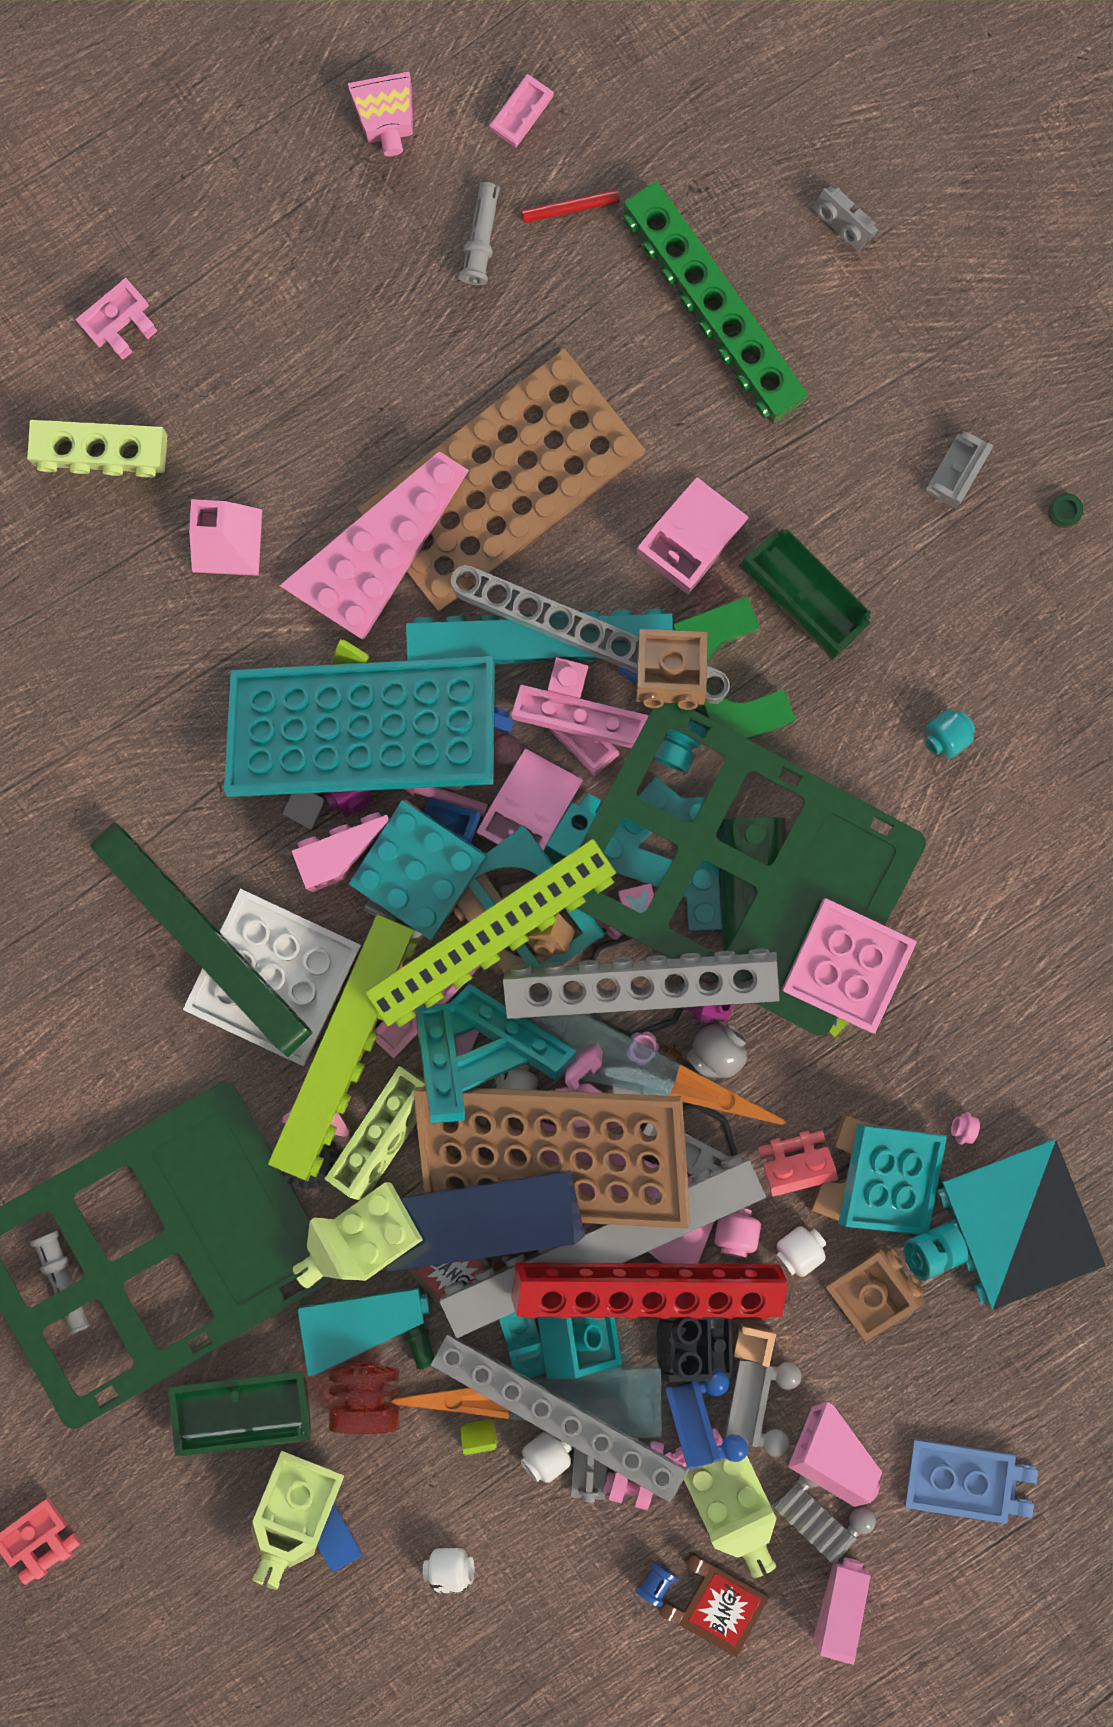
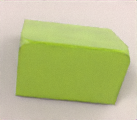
M344 639L339 641L332 659V665L371 663L368 654Z
M492 1419L461 1425L463 1454H476L492 1451L497 1448L496 1431Z

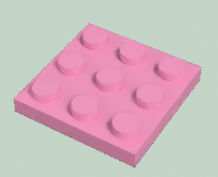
M823 898L781 991L875 1034L917 941Z

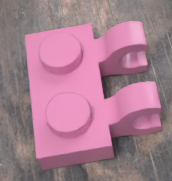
M127 278L123 279L76 319L77 323L98 347L108 342L122 360L130 355L132 350L117 332L130 321H133L147 339L157 332L154 324L142 312L149 306L147 301Z

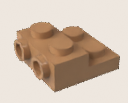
M639 629L636 701L643 702L649 708H659L664 703H678V707L681 709L691 710L697 708L698 704L704 705L707 683V632Z
M884 1244L859 1260L854 1267L829 1282L826 1286L829 1293L865 1342L920 1308L924 1300L921 1296L924 1290L920 1282L914 1276L907 1277L901 1268L904 1266L901 1256L894 1249L888 1251Z

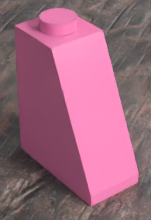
M826 1402L812 1407L788 1467L854 1507L871 1503L879 1492L880 1485L878 1482L882 1471L834 1405Z
M844 1558L843 1562L837 1561L832 1565L813 1637L820 1656L854 1665L871 1577L868 1570L863 1568L864 1563L858 1560Z

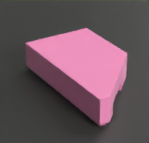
M597 1042L576 1053V1060L566 1069L565 1083L571 1092L579 1088L580 1078L587 1074L593 1075L601 1068L603 1051Z

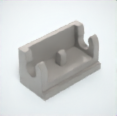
M963 431L962 435L957 434L925 492L957 509L992 450L993 445Z

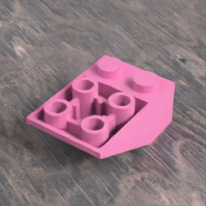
M696 477L638 546L636 555L689 595L749 517Z
M525 748L476 832L477 836L497 846L516 832L520 826H525L544 851L547 842L565 815L583 780Z
M379 812L361 818L362 824L351 828L348 824L330 830V837L320 840L314 836L298 842L299 848L293 850L292 854L305 888L315 892L344 881L371 850L390 818L387 815L382 816Z

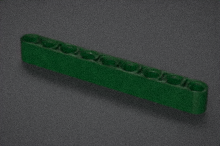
M113 822L90 844V847L280 1052L289 1057L313 1034L312 1030L120 825Z

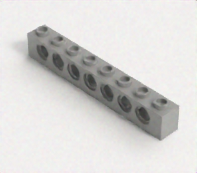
M762 948L749 951V954L735 955L733 951H720L711 957H701L698 953H687L681 955L680 959H667L666 956L655 955L647 957L646 961L633 962L631 958H617L612 960V963L599 964L597 960H584L575 966H565V963L552 962L545 964V968H531V965L520 964L512 966L511 970H506L503 978L507 1019L779 1001L777 953H769L768 949ZM745 969L750 971L753 977L748 981H739L735 978L734 974L738 970ZM705 972H713L719 979L715 983L708 984L703 982L700 976ZM671 974H678L683 977L684 983L679 986H673L667 982L666 978ZM643 976L650 981V985L646 988H639L633 984L632 980L635 977ZM608 978L615 982L616 987L612 990H604L598 982ZM576 981L580 983L582 990L576 993L570 992L565 987V983ZM535 983H542L548 988L549 992L539 995L532 990L531 986Z
M455 1335L446 1336L431 1363V1366L668 1502L674 1499L689 1470L464 1340L456 1338Z

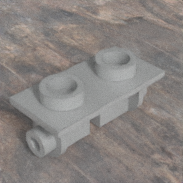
M831 185L827 189L824 188L812 209L845 242L850 244L859 253L868 239L871 240L879 231L875 227L876 222L872 221L860 208L853 214L850 209L854 206V203L839 187L835 189Z
M574 1448L571 1498H581L582 1502L593 1503L595 1499L605 1500L603 1489L606 1481L607 1466Z

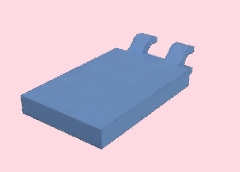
M914 1438L905 1508L1007 1524L1008 1514L1032 1518L1034 1508L1032 1500L1014 1497L1017 1481L1037 1484L1038 1469H1036V1466L1015 1464L1016 1455L1012 1453Z

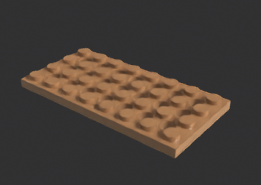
M564 348L358 508V512L363 516L439 451L469 470L430 533L434 538L433 545L426 550L420 549L406 571L440 614L459 599L454 594L451 584V576L455 569L468 565L491 574L645 454L646 450ZM557 387L565 389L569 395L568 399L560 404L553 402L549 397L550 392ZM531 407L538 408L543 414L542 419L535 424L527 422L524 419V413L527 409ZM575 413H583L588 417L589 423L585 428L576 429L570 424L571 416ZM506 427L514 429L517 433L515 441L509 444L501 442L498 438L499 431ZM550 433H557L562 437L563 443L557 449H550L545 445L544 438ZM602 438L608 442L609 449L604 454H595L590 448L591 442L594 439ZM484 447L490 451L491 458L488 462L479 464L473 460L472 454L477 448ZM524 453H532L537 458V464L531 469H524L518 463L519 457ZM571 458L579 459L583 464V470L576 475L569 474L564 468L565 462ZM496 474H508L512 480L510 486L506 489L496 488L492 483ZM551 478L557 483V490L553 494L545 495L539 490L538 485L543 479ZM472 493L482 494L486 499L484 506L480 509H471L466 503L468 496ZM525 498L530 501L532 508L529 513L519 515L513 510V503L517 499ZM447 513H454L460 519L459 525L452 530L445 529L441 525V518ZM494 518L503 520L506 524L504 532L500 535L489 533L487 524L490 520ZM469 538L477 540L480 544L479 551L474 555L464 554L461 550V544L464 540ZM443 558L451 560L454 564L453 571L445 576L438 574L435 570L436 563ZM463 576L458 580L457 586L461 590L468 591L475 586L476 581L471 576Z
M425 1086L416 1087L414 1090L424 1193L456 1188L450 1182V1177L452 1176L459 1177L465 1186L482 1184L483 1178H489L496 1182L571 1170L582 1223L688 1229L691 1223L682 1096L470 1088L462 1092L465 1120L458 1121V1127H450L445 1122L430 1123ZM476 1116L486 1117L491 1123V1128L484 1129L480 1127L476 1122ZM515 1117L521 1120L524 1129H513L509 1125L508 1118ZM541 1120H552L557 1127V1131L550 1132L545 1130L541 1125ZM582 1120L586 1122L590 1132H579L574 1126V1121ZM607 1123H619L623 1128V1134L616 1135L611 1133L607 1128ZM643 1123L652 1124L657 1130V1135L648 1136L644 1134L640 1125ZM447 1146L457 1147L461 1151L462 1157H452L447 1152ZM486 1147L490 1149L494 1154V1159L487 1160L483 1158L479 1153V1148ZM511 1149L522 1150L527 1160H516L511 1154ZM545 1150L554 1151L559 1157V1162H549L544 1157L543 1152ZM576 1153H588L593 1163H581L577 1159ZM612 1153L622 1155L626 1165L617 1166L613 1164L609 1155ZM652 1155L656 1157L660 1166L656 1168L647 1166L643 1161V1156ZM579 1184H590L594 1188L595 1194L585 1195L580 1190ZM622 1185L628 1191V1196H617L613 1192L612 1186ZM648 1186L656 1187L661 1192L662 1197L659 1199L649 1197L645 1192V1188Z

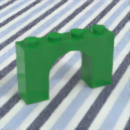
M748 596L673 624V630L707 632V666L709 658L718 648L754 634L760 628ZM708 680L706 692L714 696L719 695ZM784 689L746 703H735L723 699L717 704H698L696 708L698 713L704 714L709 719L749 740L791 725L796 720Z

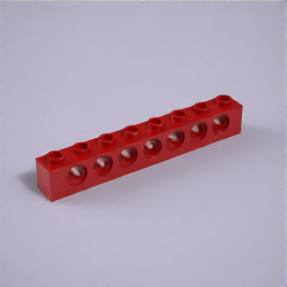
M516 1262L511 1299L516 1317L526 1318L559 1317L567 1319L571 1317H592L601 1319L604 1317H625L635 1319L637 1317H658L668 1319L671 1317H691L701 1319L704 1317H723L734 1319L736 1317H756L758 1319H767L769 1317H782L788 1281L780 1264Z

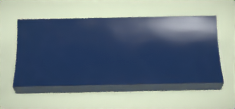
M571 1170L399 1197L423 1240L388 1264L387 1272L576 1244L585 1237Z

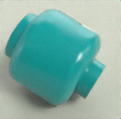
M945 710L927 723L925 727V745L933 755L939 754L944 758H953L972 744L975 726L970 717L963 711Z

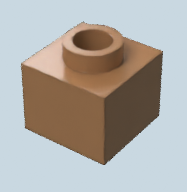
M559 913L554 915L558 921L544 931L540 932L538 927L526 934L529 938L527 942L540 956L549 957L557 954H568L575 930Z

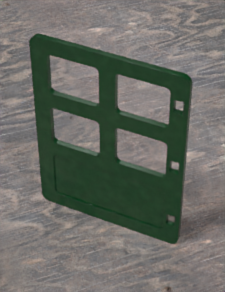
M664 703L662 707L652 708L579 848L594 839L604 853L620 821L628 819L675 844L677 852L645 912L639 913L601 892L597 894L595 889H592L583 896L586 902L576 909L670 959H680L681 955L687 953H698L701 957L714 956V952L670 929L669 922L700 863L707 861L756 888V895L727 951H733L735 955L749 954L750 950L762 948L768 949L769 953H777L779 1001L758 1002L755 1004L814 1035L821 1036L831 1030L837 1017L781 991L823 898L885 926L926 847V839L920 831L695 710L681 709L678 707V703ZM690 719L709 728L704 738L686 729ZM670 729L686 735L724 757V763L691 823H686L639 798L636 793L666 733ZM782 768L801 778L795 787L778 779ZM749 772H754L796 794L803 800V806L773 863L769 866L719 841L716 837V833ZM874 817L892 826L887 836L870 828ZM745 969L738 970L734 974L735 978L739 981H748L753 977L752 973ZM713 972L702 974V976L714 982L719 979Z
M223 1082L213 1086L0 1206V1236L44 1211L51 1212L84 1271V1276L81 1280L41 1303L30 1307L25 1303L0 1257V1310L61 1421L68 1428L77 1429L334 1279L322 1277L310 1288L303 1286L301 1290L284 1299L280 1288L303 1274L300 1272L298 1275H294L293 1266L310 1256V1252L307 1249L310 1221L288 1181L284 1180L283 1174L277 1168L268 1165L272 1153L237 1090L229 1083ZM127 1165L133 1169L164 1225V1231L120 1258L111 1261L105 1256L74 1198L77 1192ZM172 1254H179L214 1317L210 1323L165 1349H158L126 1294L124 1283ZM99 1300L133 1359V1366L89 1393L79 1396L75 1393L46 1341L43 1330L48 1325L90 1301ZM206 1332L211 1342L192 1352L188 1341ZM113 1386L118 1396L99 1406L95 1395Z

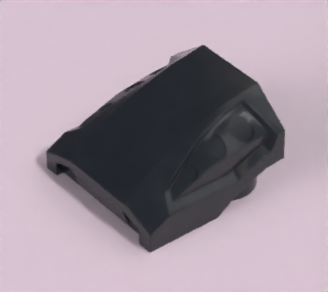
M691 1317L660 1318L657 1325V1363L663 1381H711L715 1375L712 1374V1369H720L724 1371L723 1374L728 1379H736L732 1358V1319L723 1317H704L701 1319Z

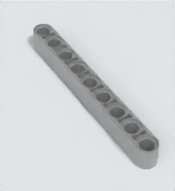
M464 565L458 567L451 576L452 589L454 594L461 600L637 674L638 636L475 567ZM463 576H471L475 579L476 584L471 590L464 591L457 586L458 580ZM498 588L506 592L507 597L502 603L495 604L488 599V594L493 589ZM527 601L533 602L538 607L537 612L530 617L523 616L519 612L520 605ZM554 615H564L569 622L567 627L562 630L552 628L549 622ZM588 627L596 629L599 633L598 640L593 643L583 641L580 636L583 629ZM618 640L627 642L630 646L629 653L625 656L614 654L611 649L614 642ZM707 666V681L710 679L718 680L722 684L723 690L722 693L715 696L706 692L705 703L717 704L725 698L729 691V679L723 672Z

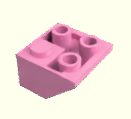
M191 499L189 535L192 572L259 576L262 509L227 501Z

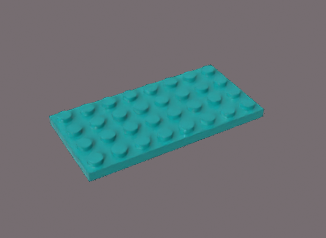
M493 656L231 670L224 783L226 796L238 797L493 784L495 661Z

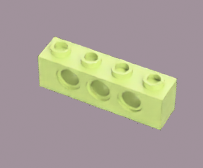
M30 420L27 459L33 466H37V470L43 472H56L57 468H70L72 473L89 474L90 469L103 470V474L111 476H121L123 471L136 472L135 475L139 477L153 478L156 473H165L167 433L163 427ZM72 442V449L69 453L65 455L58 454L57 450L61 443ZM95 444H105V450L102 455L98 457L90 456L91 448ZM130 445L138 446L136 456L130 459L123 457L126 447Z
M401 1066L397 1068L325 1177L326 1181L353 1199L361 1200L371 1193L417 1123L414 1090L416 1087L425 1086L422 1077Z

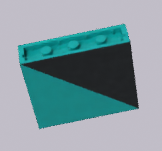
M1048 1138L1037 1142L1038 1146L955 1178L938 1181L941 1189L937 1190L939 1201L943 1209L949 1208L953 1218L949 1223L953 1224L961 1232L968 1248V1259L964 1265L968 1272H974L978 1284L973 1285L975 1294L980 1304L986 1303V1306L992 1310L1106 1267L1056 1139Z

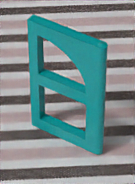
M520 826L516 832L486 853L488 857L471 881L469 887L485 909L488 910L496 905V903L478 881V876L501 867L523 868L539 876L554 864L527 828ZM575 909L569 915L583 933L572 940L568 954L552 955L543 963H540L526 943L516 950L526 964L531 965V968H545V964L552 962L566 963L594 941L602 938L605 933L593 917Z

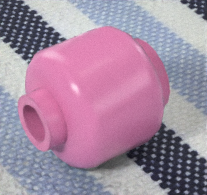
M742 1208L718 1219L714 1243L721 1248V1254L747 1258L748 1253H753L757 1250L761 1223L758 1219L751 1217L752 1210Z

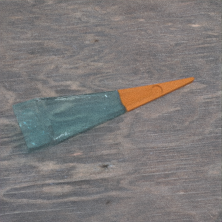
M587 1014L534 1017L532 1022L534 1025L577 1052L596 1042L603 1051L601 1068L593 1075L587 1074L580 1079L650 1095L682 1096V1102L779 1125L786 1123L781 1117ZM566 1070L561 1075L566 1076Z
M622 1366L605 1369L578 1378L547 1379V1377L532 1379L634 1438L662 1437L660 1367ZM471 1388L396 1397L391 1401L394 1405L529 1422Z

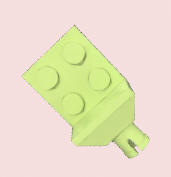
M385 1182L335 1219L313 1218L309 1223L307 1249L310 1252V1256L294 1265L293 1272L294 1275H298L300 1272L303 1273L297 1280L305 1288H310L322 1277L366 1281L423 1239L392 1183Z
M281 1451L252 1521L251 1533L258 1553L261 1555L260 1564L252 1578L254 1582L263 1586L268 1571H272L267 1588L278 1590L280 1579L287 1566L292 1567L314 1555L344 1475Z
M746 1456L739 1462H731L724 1458L719 1462L688 1470L684 1482L707 1528L714 1548L738 1558L742 1556L752 1578L763 1576L757 1562L758 1559L761 1560L766 1573L774 1570L776 1564L772 1560L766 1544L770 1541L776 1516L748 1457Z

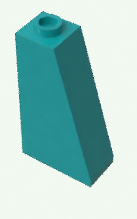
M420 1286L301 1305L298 1308L308 1376L319 1374L423 1324L425 1321L424 1314L430 1313L427 1293L421 1294Z

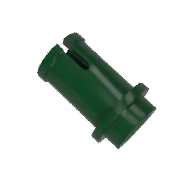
M423 1324L404 1332L406 1336L403 1338L404 1342H408L417 1370L430 1367L435 1358L427 1337L429 1329H425Z

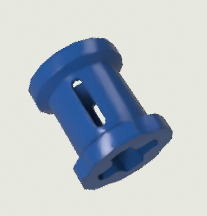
M653 1561L650 1565L652 1570L643 1585L637 1586L635 1591L649 1603L661 1607L663 1605V1596L671 1583L678 1580V1576L666 1566Z

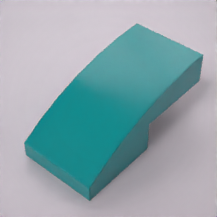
M515 1312L500 1318L499 1321L514 1370L528 1378L546 1373L542 1343L535 1318L516 1317Z

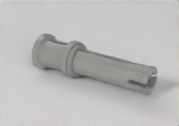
M490 182L479 184L470 240L463 248L466 256L463 270L459 272L458 278L462 282L471 285H485L488 281V277L485 274L488 259L492 257L493 253L490 246V237L500 191L499 186H495L496 184Z
M58 1230L29 1241L31 1247H35L42 1264L40 1271L44 1276H48L54 1294L73 1284L67 1268L69 1266L68 1262H70L69 1258L63 1255L57 1239L59 1236ZM82 1307L64 1316L70 1334L90 1326Z

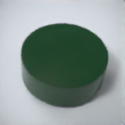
M1061 494L1051 502L1048 510L1049 518L1053 524L1060 528L1072 527L1082 518L1083 504L1073 494Z

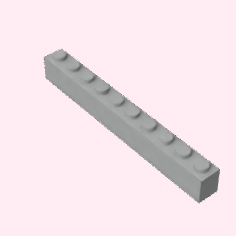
M739 1154L721 1162L722 1168L711 1173L709 1169H704L690 1176L692 1181L688 1183L691 1223L688 1229L596 1224L587 1229L586 1225H583L585 1237L574 1245L541 1249L526 1257L524 1253H519L505 1261L507 1266L497 1270H494L493 1266L476 1273V1279L467 1284H464L461 1280L444 1288L445 1294L441 1295L440 1304L456 1338L515 1312L511 1294L516 1262L623 1263L766 1198L748 1156L741 1158Z

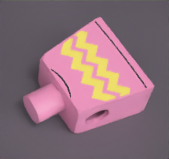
M410 72L348 83L351 100L368 143L381 141L385 156L401 154L403 148L400 137L413 134Z

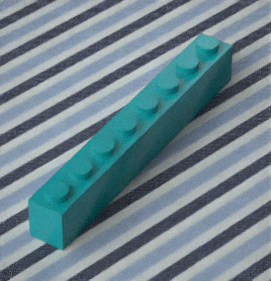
M664 609L645 610V615H632L631 610L612 611V616H599L597 611L581 612L638 637L639 629L673 630L672 614H665ZM523 613V614H522L523 616H526V617L532 616V614H526V613ZM558 614L554 615L549 623L552 628L562 630L567 627L569 622L564 615ZM499 615L480 616V621H466L465 616L447 617V622H433L431 617H419L413 619L414 623H406L407 661L493 656L495 664L555 662L556 657L573 662L604 661L601 658L511 620H500ZM588 627L582 630L580 636L583 641L593 643L598 640L599 633L596 629ZM618 640L612 644L611 649L614 654L625 656L629 653L630 646L627 642Z

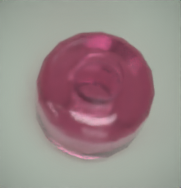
M510 734L496 736L494 738V764L501 768L513 767L522 754L520 742Z

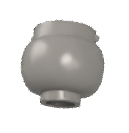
M729 1023L725 1027L720 1024H711L697 1033L692 1043L693 1048L687 1053V1058L701 1075L719 1084L724 1078H730L737 1074L746 1064L748 1057L744 1045L747 1043V1040L738 1029Z

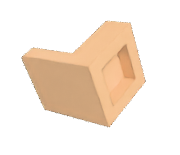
M740 1322L733 1356L759 1362L762 1366L769 1367L776 1333L773 1329Z

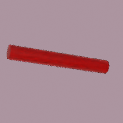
M615 189L521 210L523 222L528 223L619 203L620 201L618 191Z

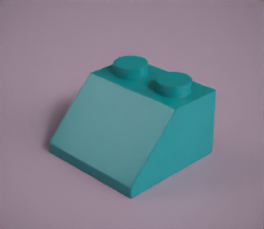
M538 1317L547 1379L578 1378L622 1365L615 1317H604L601 1319L592 1317H571L567 1319Z

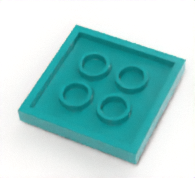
M402 800L349 885L428 939L434 940L488 855L407 800Z
M857 1124L838 1224L852 1228L928 1234L947 1136L937 1133Z

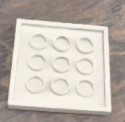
M240 889L220 932L308 1025L313 1034L289 1057L285 1056L203 968L183 1010L304 1067L362 945Z

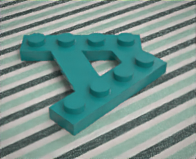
M657 776L638 796L686 823H691L694 820L705 797L680 798ZM622 819L608 843L604 855L618 874L646 884L651 883L652 886L658 888L672 860L637 848L651 831L628 819ZM703 861L700 863L683 897H686L688 931L722 929L719 870L717 866Z
M471 984L449 1004L432 1005L428 1009L426 1006H419L415 1009L430 1123L464 1121L465 1109L462 1092L529 1063L556 1080L576 1060V1050L525 1018L507 1019L506 1006ZM476 1029L493 1040V1042L457 1057L454 1038Z

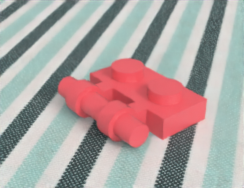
M807 1130L800 1132L798 1137L782 1141L780 1138L770 1140V1144L758 1147L761 1160L774 1157V1161L763 1163L764 1172L773 1197L838 1180L829 1148L814 1149V1146L826 1143L823 1130L813 1133ZM803 1149L804 1153L785 1157L786 1153Z
M49 1497L0 1532V1554L9 1567H12L20 1560L27 1567L18 1574L19 1579L24 1585H27L35 1578L39 1580L48 1573V1568L59 1560L65 1561L72 1556V1551L81 1545V1541L75 1533L65 1540L59 1536L58 1532L65 1528L68 1523ZM44 1542H47L51 1550L38 1558L33 1551Z

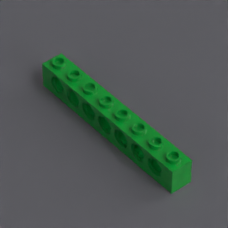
M657 180L624 202V215L622 219L630 232L634 233L636 231L643 240L641 246L646 255L651 260L656 258L661 265L660 273L669 286L674 284L680 292L679 300L686 311H693L700 320L697 324L702 334L707 339L712 337L718 348L716 351L725 365L731 364L737 373L735 375L736 381L745 392L749 390L756 399L754 405L759 414L764 419L768 417L774 424L803 404L808 396L807 391ZM651 220H660L664 224V228L655 231L650 229L647 223ZM670 246H678L682 249L683 254L679 257H672L666 252V249ZM690 272L698 273L702 281L697 284L689 283L685 279V275ZM716 299L721 304V307L717 310H709L705 307L704 301ZM727 325H734L739 329L740 334L736 337H729L724 334L722 329ZM751 351L758 356L759 361L749 364L742 359L741 355L744 352ZM764 378H771L776 381L778 387L775 390L769 391L761 386L760 381Z

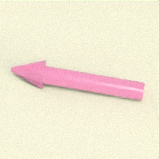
M439 787L404 789L413 796L416 793L427 798L430 797L482 813L481 816L483 817L488 807L486 803Z

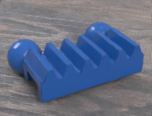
M712 1369V1374L715 1375L711 1381H691L692 1383L673 1389L671 1387L665 1388L685 1462L689 1470L719 1462L724 1458L731 1462H739L748 1454L747 1441L737 1434L727 1436L723 1440L722 1445L716 1446L702 1394L707 1392L711 1396H721L728 1390L729 1379L723 1374L724 1371L720 1369Z

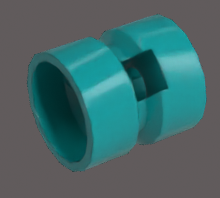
M691 720L686 728L704 738L707 732L705 728ZM670 729L666 733L653 759L672 769L688 773L695 758L692 750L693 748H699L701 744L674 729Z
M945 1223L928 1231V1234L923 1233L907 1240L904 1244V1256L912 1273L919 1280L926 1281L943 1273L944 1270L948 1271L965 1263L968 1259V1248L957 1227L951 1223Z

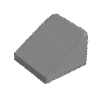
M315 793L291 794L283 815L312 830L327 801Z

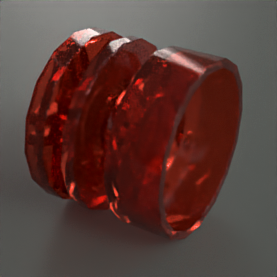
M355 1363L345 1367L330 1369L329 1380L344 1384L331 1386L329 1394L344 1398V1402L330 1405L329 1430L335 1433L355 1435L382 1434L399 1430L400 1405L385 1401V1397L399 1394L400 1386L386 1382L399 1380L400 1369L376 1363Z

